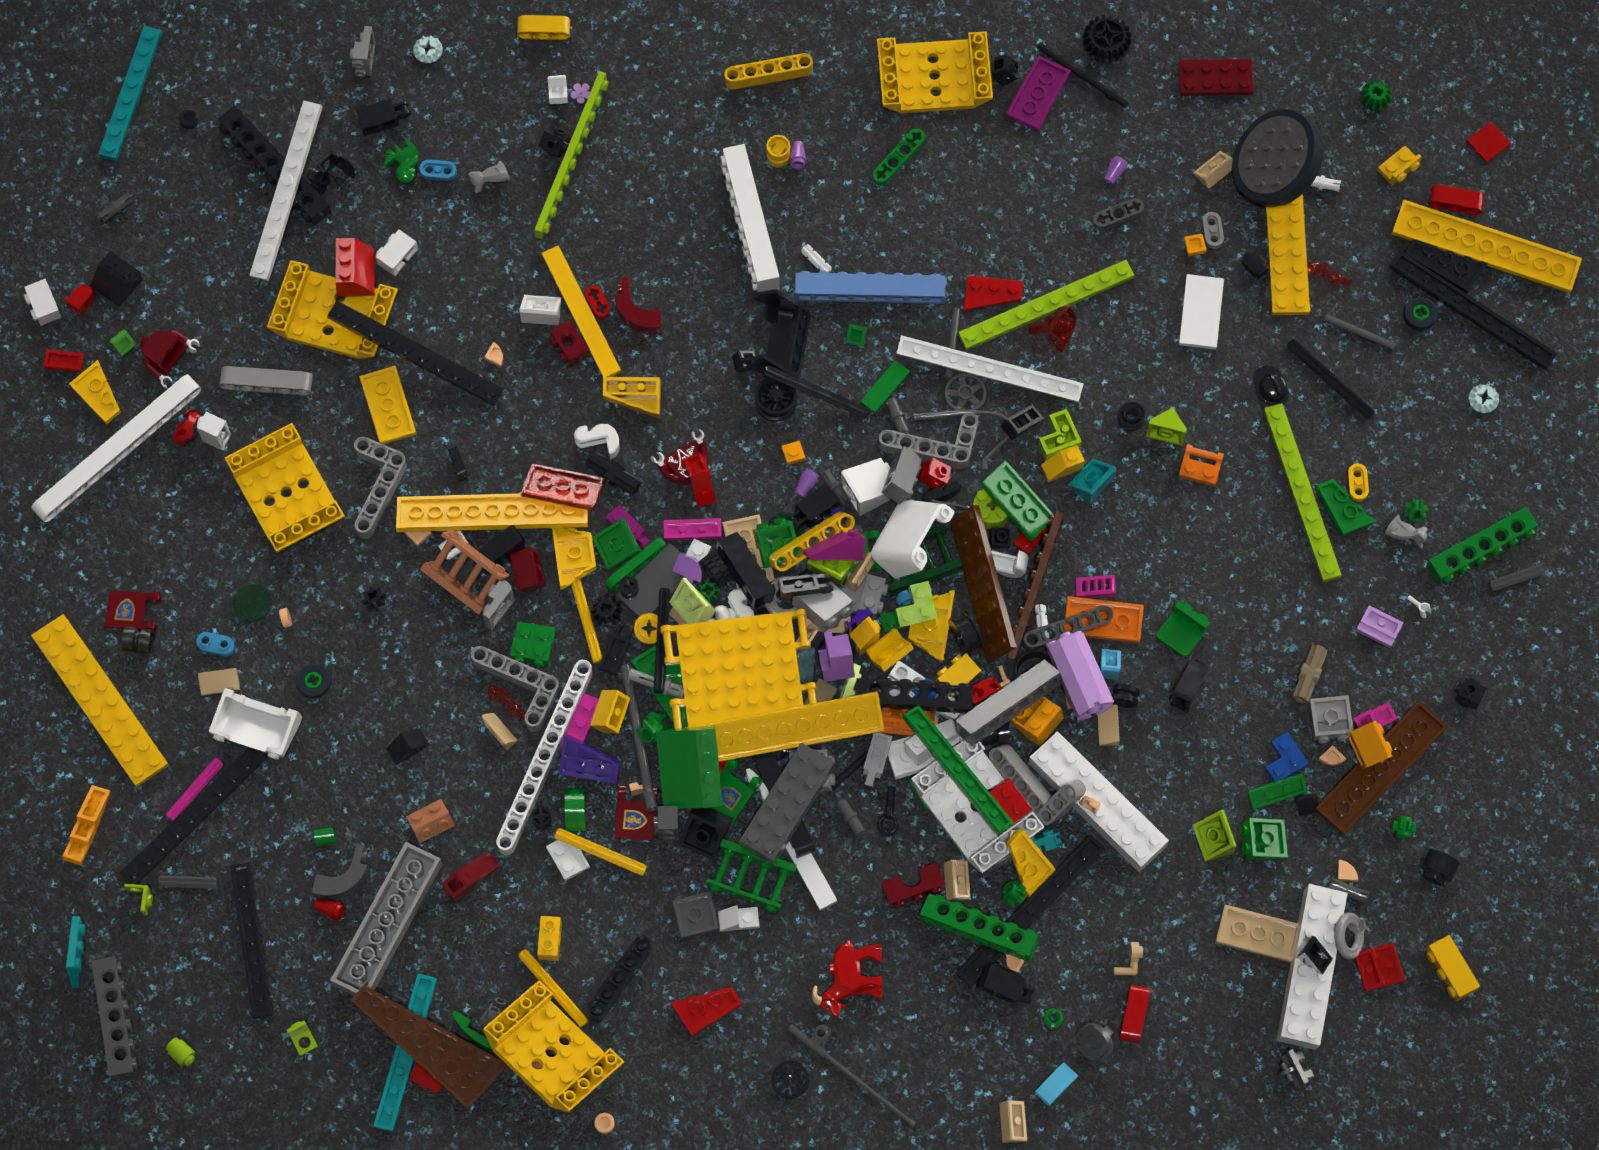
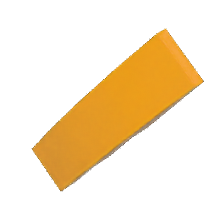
M94 785L91 786L78 812L77 822L70 834V841L62 856L64 861L82 865L110 796V790Z

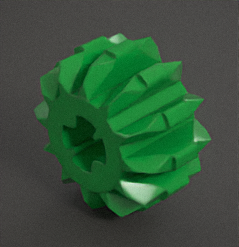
M1372 80L1370 84L1366 83L1362 89L1361 102H1365V108L1371 106L1372 111L1375 108L1381 111L1382 107L1387 108L1388 102H1391L1392 89H1388V83L1383 85L1381 80L1378 83Z

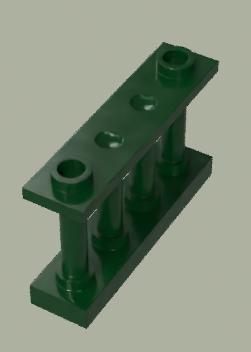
M946 525L932 527L920 544V547L927 555L926 571L910 574L904 579H895L889 574L891 582L888 584L890 597L908 590L909 585L925 581L932 583L962 572L963 565L961 560L952 559L943 536L947 535ZM936 539L945 560L944 564L938 567L934 565L925 543Z

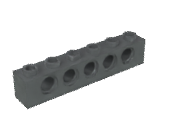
M115 956L93 960L91 963L109 1077L112 1080L135 1076L138 1062L137 1058L133 1057L132 1050H135L134 1039L130 1038L129 1033L132 1030L130 1018L127 1019L126 1014L129 1011V1004L127 999L124 1000L123 992H126V985L124 980L121 981L120 973H123L122 962H118ZM108 976H114V980L111 983H105V979ZM111 995H117V999L114 1002H108V998ZM114 1014H120L119 1020L111 1021V1017ZM117 1033H123L121 1040H114V1036ZM120 1052H126V1057L123 1060H117V1055Z

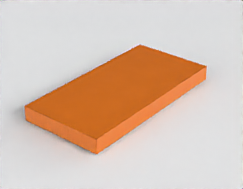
M1067 596L1065 618L1100 606H1109L1113 611V618L1108 625L1084 633L1085 637L1140 643L1144 605ZM1105 612L1099 613V617L1102 620L1108 619V615ZM1081 619L1082 625H1090V621L1088 619ZM1065 624L1064 631L1072 632V627Z

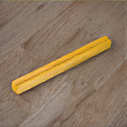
M578 580L571 584L592 661L593 663H599L602 659L601 650L581 580Z
M558 828L555 833V839L634 873L644 875L647 866L564 829Z
M527 949L522 950L518 955L522 962L553 993L552 996L579 1027L585 1026L588 1023L586 1016Z

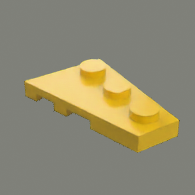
M98 360L69 383L70 387L106 425L121 413Z
M1019 828L1006 843L1020 881L1027 888L1024 892L1027 897H1030L1056 869L1025 831Z

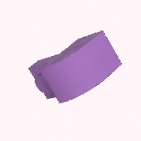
M679 553L672 571L685 576L696 588L697 584H695V581L700 583L704 581V568L696 558Z

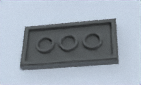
M669 543L635 577L639 587L638 595L633 599H625L619 592L616 595L617 598L638 617L645 613H654L658 609L659 589L668 588L670 590V598L681 580L686 578L672 571L681 552Z

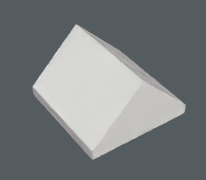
M524 295L520 306L521 322L559 325L561 297Z

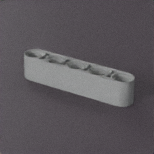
M224 366L221 369L219 387L237 391L310 395L313 375L302 371Z

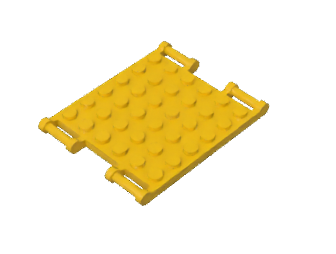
M806 609L661 626L660 631L663 634L666 656L664 664H680L684 699L676 698L669 700L673 712L674 728H682L680 707H686L689 727L802 706V692H808L809 704L817 703L816 683H800L796 650L811 647V643L809 644L805 620L807 616ZM792 619H798L800 642H795ZM672 633L677 635L679 656L677 657L673 656Z

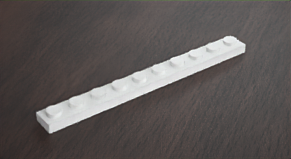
M303 101L249 276L269 282L322 111L320 104Z
M902 335L896 355L1078 403L1084 384Z

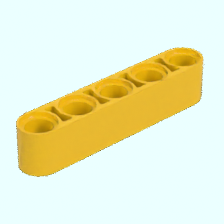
M803 53L731 66L724 72L725 85L729 89H739L805 77L813 71V59L809 54ZM806 63L808 66H801V64ZM783 67H790V69L785 70ZM766 70H771L772 72H771V73H766L765 71H766ZM753 73L754 76H747V74ZM734 76L736 79L731 80L729 77Z
M844 512L832 515L772 553L769 557L770 566L779 571L788 570L807 558L803 554V550L811 547L809 546L811 537L815 538L813 544L815 545L839 532H848L849 529L854 527V518L852 515ZM846 517V524L841 526V519ZM830 527V534L825 536L826 528ZM798 547V554L793 556L794 548ZM782 557V564L777 566V560Z

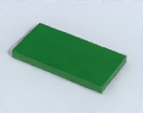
M1006 460L980 483V486L1030 542L1048 526L1051 514L1054 515Z

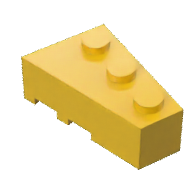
M603 377V398L605 401L660 419V377Z

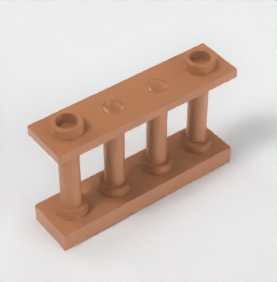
M456 531L443 532L441 536L447 540L436 560L424 563L420 570L477 614H482L483 609L487 605L485 599L488 596L490 587L498 579L504 580L510 575L505 572L504 567L493 563L465 542ZM454 545L462 553L451 571L447 573L441 569V565ZM470 557L477 564L465 583L461 584L456 580V576L466 559ZM484 568L492 575L480 594L476 595L471 591V586Z

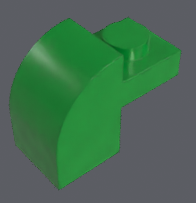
M572 788L565 790L566 831H586L585 789Z

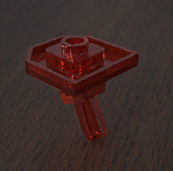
M1065 305L1059 307L1054 316L1045 317V322L1030 324L1029 332L1030 334L1047 332L1057 350L1063 352L1076 329L1077 316L1071 306Z

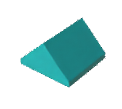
M1092 459L1068 486L1088 504H1091L1115 478L1116 467Z

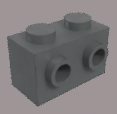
M658 806V816H654L655 833H658L659 839H663L664 842H673L675 839H679L677 806Z

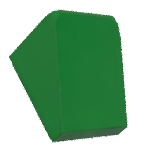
M850 323L845 343L864 346L868 326Z

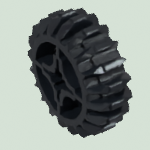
M1103 14L1100 19L1096 16L1095 21L1090 20L1089 25H1086L1085 32L1083 33V45H1086L1085 50L1090 51V57L1096 55V61L1099 58H1102L1103 63L1106 59L1112 62L1113 58L1118 61L1120 56L1124 57L1126 51L1130 50L1129 45L1132 43V33L1129 32V26H1125L1124 20L1119 22V17L1112 19V15H1109V18H1106ZM1103 29L1102 32L1097 33V35H1094L1097 31ZM1121 42L1118 46L1112 48V45Z

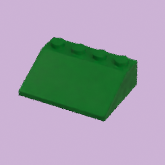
M715 725L656 731L663 806H677L678 809L723 806Z

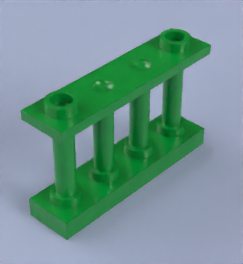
M722 839L720 851L723 852L724 856L715 879L707 878L706 886L709 887V890L718 894L723 892L763 906L766 911L771 913L776 911L781 913L782 904L777 903L786 877H789V875L794 877L797 865L778 858L775 865L772 866L740 847L739 844ZM736 856L741 858L742 863L733 887L723 884L722 880L730 859ZM753 862L759 864L761 868L752 892L748 893L740 890L749 864ZM773 869L778 871L779 876L771 898L768 900L760 897L759 893L767 872Z

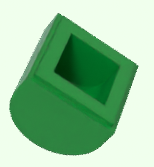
M332 827L313 831L316 847L336 844L335 830Z

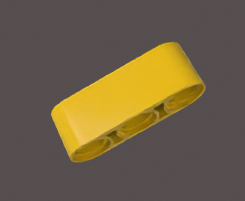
M522 15L518 17L517 36L522 39L566 40L570 37L571 20L566 16Z

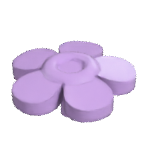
M576 83L573 86L575 91L571 92L572 99H577L579 104H583L585 102L584 97L588 99L590 91H588L590 86L584 83L581 88V85Z

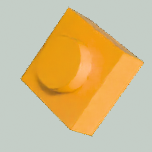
M1203 234L1184 237L1188 256L1206 253L1207 249Z
M800 441L782 446L787 465L805 460Z

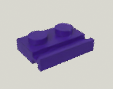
M869 608L858 610L854 613L850 623L848 621L845 622V634H848V637L865 618L869 616L872 620L873 613Z

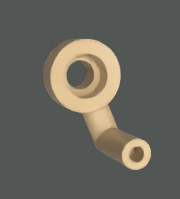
M1130 942V968L1114 967V975L1135 976L1138 973L1139 958H1143V946H1139V942Z

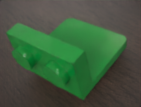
M1178 601L1171 615L1157 631L1156 638L1182 657H1187L1207 632L1210 622L1205 615L1193 611V608L1188 603Z

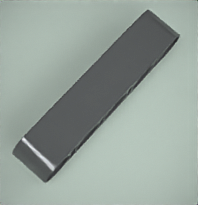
M1100 606L1030 630L1024 635L1022 646L1027 651L1046 647L1047 643L1060 639L1059 636L1065 633L1063 629L1065 624L1072 627L1071 634L1077 631L1086 633L1104 627L1112 620L1113 611L1109 606ZM1105 612L1108 615V619L1102 620L1099 617V613ZM1081 619H1088L1090 621V625H1082ZM1045 631H1052L1054 638H1047ZM1027 638H1035L1036 644L1030 645L1027 642Z

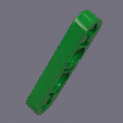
M911 130L873 171V182L876 185H886L921 148L925 142V134L922 130ZM919 135V136H920V140L916 139V140L913 142L914 136L917 137V136ZM907 147L910 152L904 155L901 154L900 149ZM890 160H896L898 162V165L896 167H890L888 165V162ZM885 172L884 178L878 179V174L882 175Z
M661 537L657 538L611 575L604 585L611 592L619 588L622 578L634 576L650 563L667 544Z

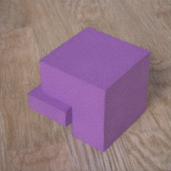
M832 631L824 632L826 649L818 650L824 682L855 677L853 655L848 634L832 636Z

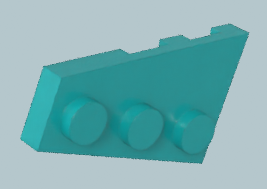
M72 916L66 969L72 988H80L82 953L84 949L82 939L85 936L86 927L85 924H82L80 916Z

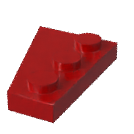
M968 275L964 312L976 308L984 309L987 306L997 304L1000 306L1020 302L1022 299L1023 281Z
M729 987L700 996L688 997V999L672 1001L671 1005L690 1035L694 1036L742 1006V1002L733 988Z

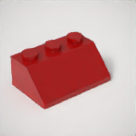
M336 238L337 296L375 295V250L356 238Z

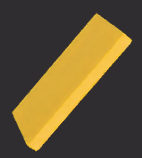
M396 366L359 376L379 442L384 445L417 435Z

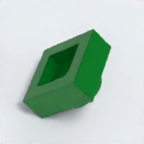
M894 611L880 614L884 635L893 628L903 631V627L898 628Z

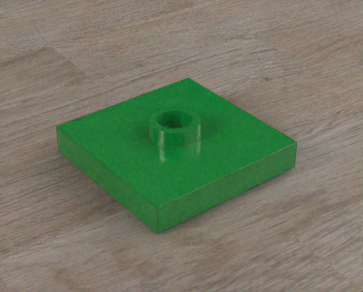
M624 518L592 537L609 571L641 552Z

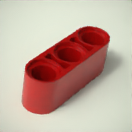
M1437 184L1431 188L1429 205L1442 210L1481 215L1485 195L1478 191Z
M1131 984L1119 1040L1136 1044L1140 1043L1150 988Z

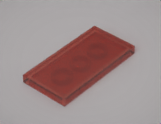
M532 463L521 490V496L594 511L604 487L605 478Z

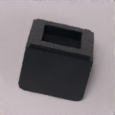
M738 350L732 356L736 373L753 370L740 361L741 358L756 356L754 350Z
M1313 793L1297 798L1296 807L1299 816L1316 813L1315 808L1318 806L1317 794Z

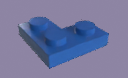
M1288 732L1271 741V745L1280 757V759L1265 767L1273 782L1292 776L1309 765Z

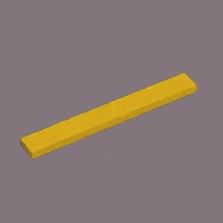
M559 245L542 252V256L602 377H612L621 373V369Z

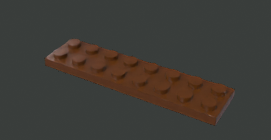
M973 505L950 521L977 624L981 629L985 642L984 652L987 662H994L1017 648L980 507L979 505Z
M1418 701L1384 736L1385 741H1388L1392 747V757L1364 769L1358 763L1318 804L1315 811L1344 836L1448 728V725L1421 701Z

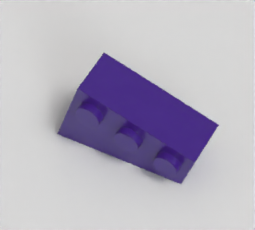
M569 734L564 735L558 774L611 783L619 781L621 761Z

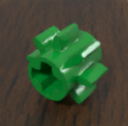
M1413 498L1410 503H1405L1404 516L1409 515L1410 522L1417 521L1419 523L1422 518H1427L1428 505H1423V499L1417 500Z
M706 580L705 584L698 585L699 590H701L699 592L710 604L713 601H718L716 595L720 594V589H715V582L711 584Z
M1399 816L1397 821L1393 820L1391 832H1396V838L1410 839V835H1414L1416 823H1412V818Z
M1017 880L1008 882L1003 887L1005 895L1002 899L1012 906L1014 904L1019 905L1026 898L1024 891L1027 888Z

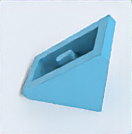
M1102 649L1100 671L1103 678L1118 680L1121 670V651Z

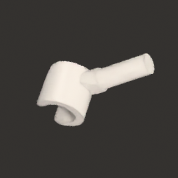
M1408 596L1407 599L1419 609L1422 618H1426L1425 611L1431 613L1428 603H1420L1412 596Z

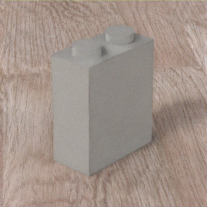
M833 584L834 591L830 593L793 597L792 605L797 609H806V617L823 632L834 628L840 620L848 618L852 613L853 600L835 584Z

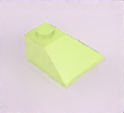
M686 578L681 580L669 601L687 624L706 622L712 618L716 611Z

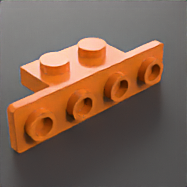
M881 708L885 731H880L879 733L913 736V730L902 718L903 714L910 710ZM923 710L934 723L935 713Z

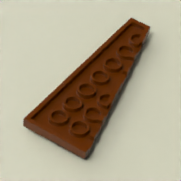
M365 985L350 999L357 1008L467 1109L508 1066L505 1062L488 1052L479 1049L475 1045L468 1043L457 1035L426 1020Z

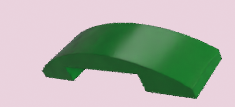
M454 1010L452 1014L460 1030L473 1043L495 1054L488 1039L470 1029L473 1025L472 1021Z

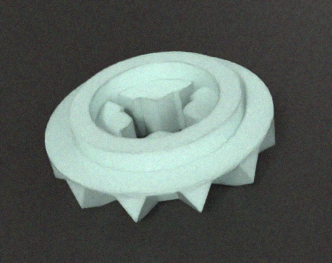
M430 35L429 37L423 36L417 40L413 46V51L419 61L432 63L441 57L443 48L438 38H433ZM430 44L431 49H429V51L426 54L424 48H426L427 45Z
M1479 384L1471 390L1469 403L1474 410L1480 413H1489L1497 407L1499 394L1489 384ZM1486 393L1488 399L1482 404V398L1479 396H1483Z

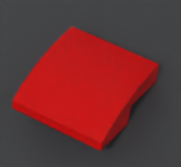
M1393 942L1377 948L1372 947L1360 951L1359 955L1355 957L1366 992L1406 981Z

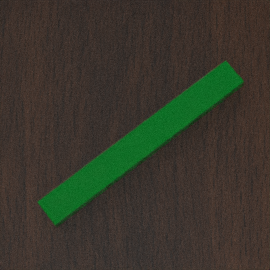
M918 705L903 714L902 718L996 835L999 836L1013 827L1014 822Z

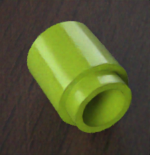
M176 1037L166 1046L168 1055L181 1067L189 1066L195 1060V1051L182 1039L179 1040Z

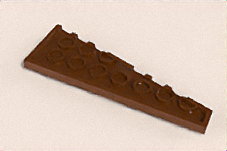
M1056 511L1055 515L1051 514L1048 523L1050 531L1049 534L1045 533L1042 541L1044 549L1043 552L1039 551L1036 559L1038 567L1037 570L1033 569L1030 577V582H1032L1031 588L1027 587L1024 599H1027L1025 606H1021L1017 616L1020 617L1019 624H1015L1012 630L1017 648L1007 653L1010 660L1016 661L1024 637L1023 634L1029 623L1030 613H1032L1035 606L1036 595H1039L1048 569V561L1051 560L1053 555L1054 543L1057 542L1059 537L1060 524H1063L1065 520L1064 513Z

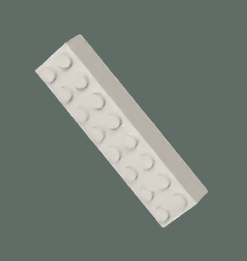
M745 144L723 148V156H720L722 174L725 175V185L730 194L731 208L734 209V220L738 224V235L743 244L744 257L747 259V270L751 274L752 289L757 292L772 289L780 291L779 273Z
M1058 731L1030 756L1028 764L1056 791L1074 780H1080L1084 783L1086 791L1081 799L1084 796L1093 798L1101 803L1100 808L1096 814L1092 813L1080 805L1081 799L1073 808L1139 873L1167 847L1169 840Z
M1308 884L1304 889L1276 1041L1313 1050L1320 1046L1337 954L1335 930L1338 920L1344 915L1347 899L1346 892ZM1311 936H1315L1333 958L1323 975L1296 958Z

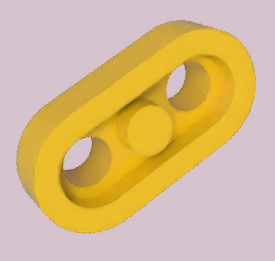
M1356 463L1350 466L1347 473L1348 490L1352 500L1361 502L1366 499L1369 493L1368 473L1364 465ZM1354 473H1359L1360 477H1355ZM1355 491H1360L1361 495H1357Z

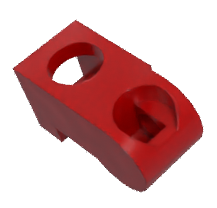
M994 676L971 686L974 687L972 708L1002 689Z

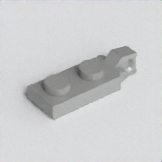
M879 732L873 733L863 767V774L867 775L865 785L873 787L875 778L880 779L881 774H883L893 736Z

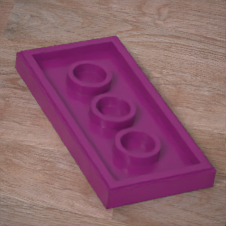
M1038 55L1005 117L1039 132L1069 78L1071 70Z

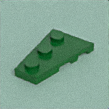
M1334 479L1315 487L1341 537L1373 525L1376 522L1372 516L1369 517L1363 511L1364 508L1361 505H1357L1349 497V494Z

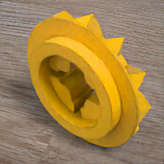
M645 613L635 620L633 629L635 636L640 642L646 644L656 642L658 620L656 614ZM648 620L650 626L656 628V630L650 631L649 637L647 631L642 629L647 626Z

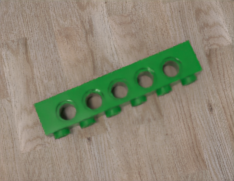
M1524 507L1429 559L1426 567L1438 585L1442 582L1445 584L1449 583L1455 578V575L1467 573L1475 564L1479 566L1485 563L1488 557L1500 555L1506 547L1512 548L1519 544V540L1531 538L1536 534L1535 531L1538 524L1527 507ZM1511 527H1517L1520 532H1514ZM1495 536H1501L1504 541H1498ZM1480 544H1483V545H1485L1488 549H1487V550H1482V549L1479 547V545H1480ZM1463 553H1468L1471 559H1466ZM1447 562H1452L1455 565V567H1449L1447 565Z
M928 894L920 912L922 922L1029 963L1039 945V937L1035 931L1031 929L1023 930L1012 922H1002L994 915H984L976 908L968 909L960 902L947 901L945 897L939 894H935V896ZM942 910L949 911L946 915L939 914ZM960 917L967 918L964 922L957 921ZM978 924L985 925L982 929L975 928ZM996 931L1003 932L1001 936L993 935ZM1014 938L1022 939L1019 943L1012 942Z

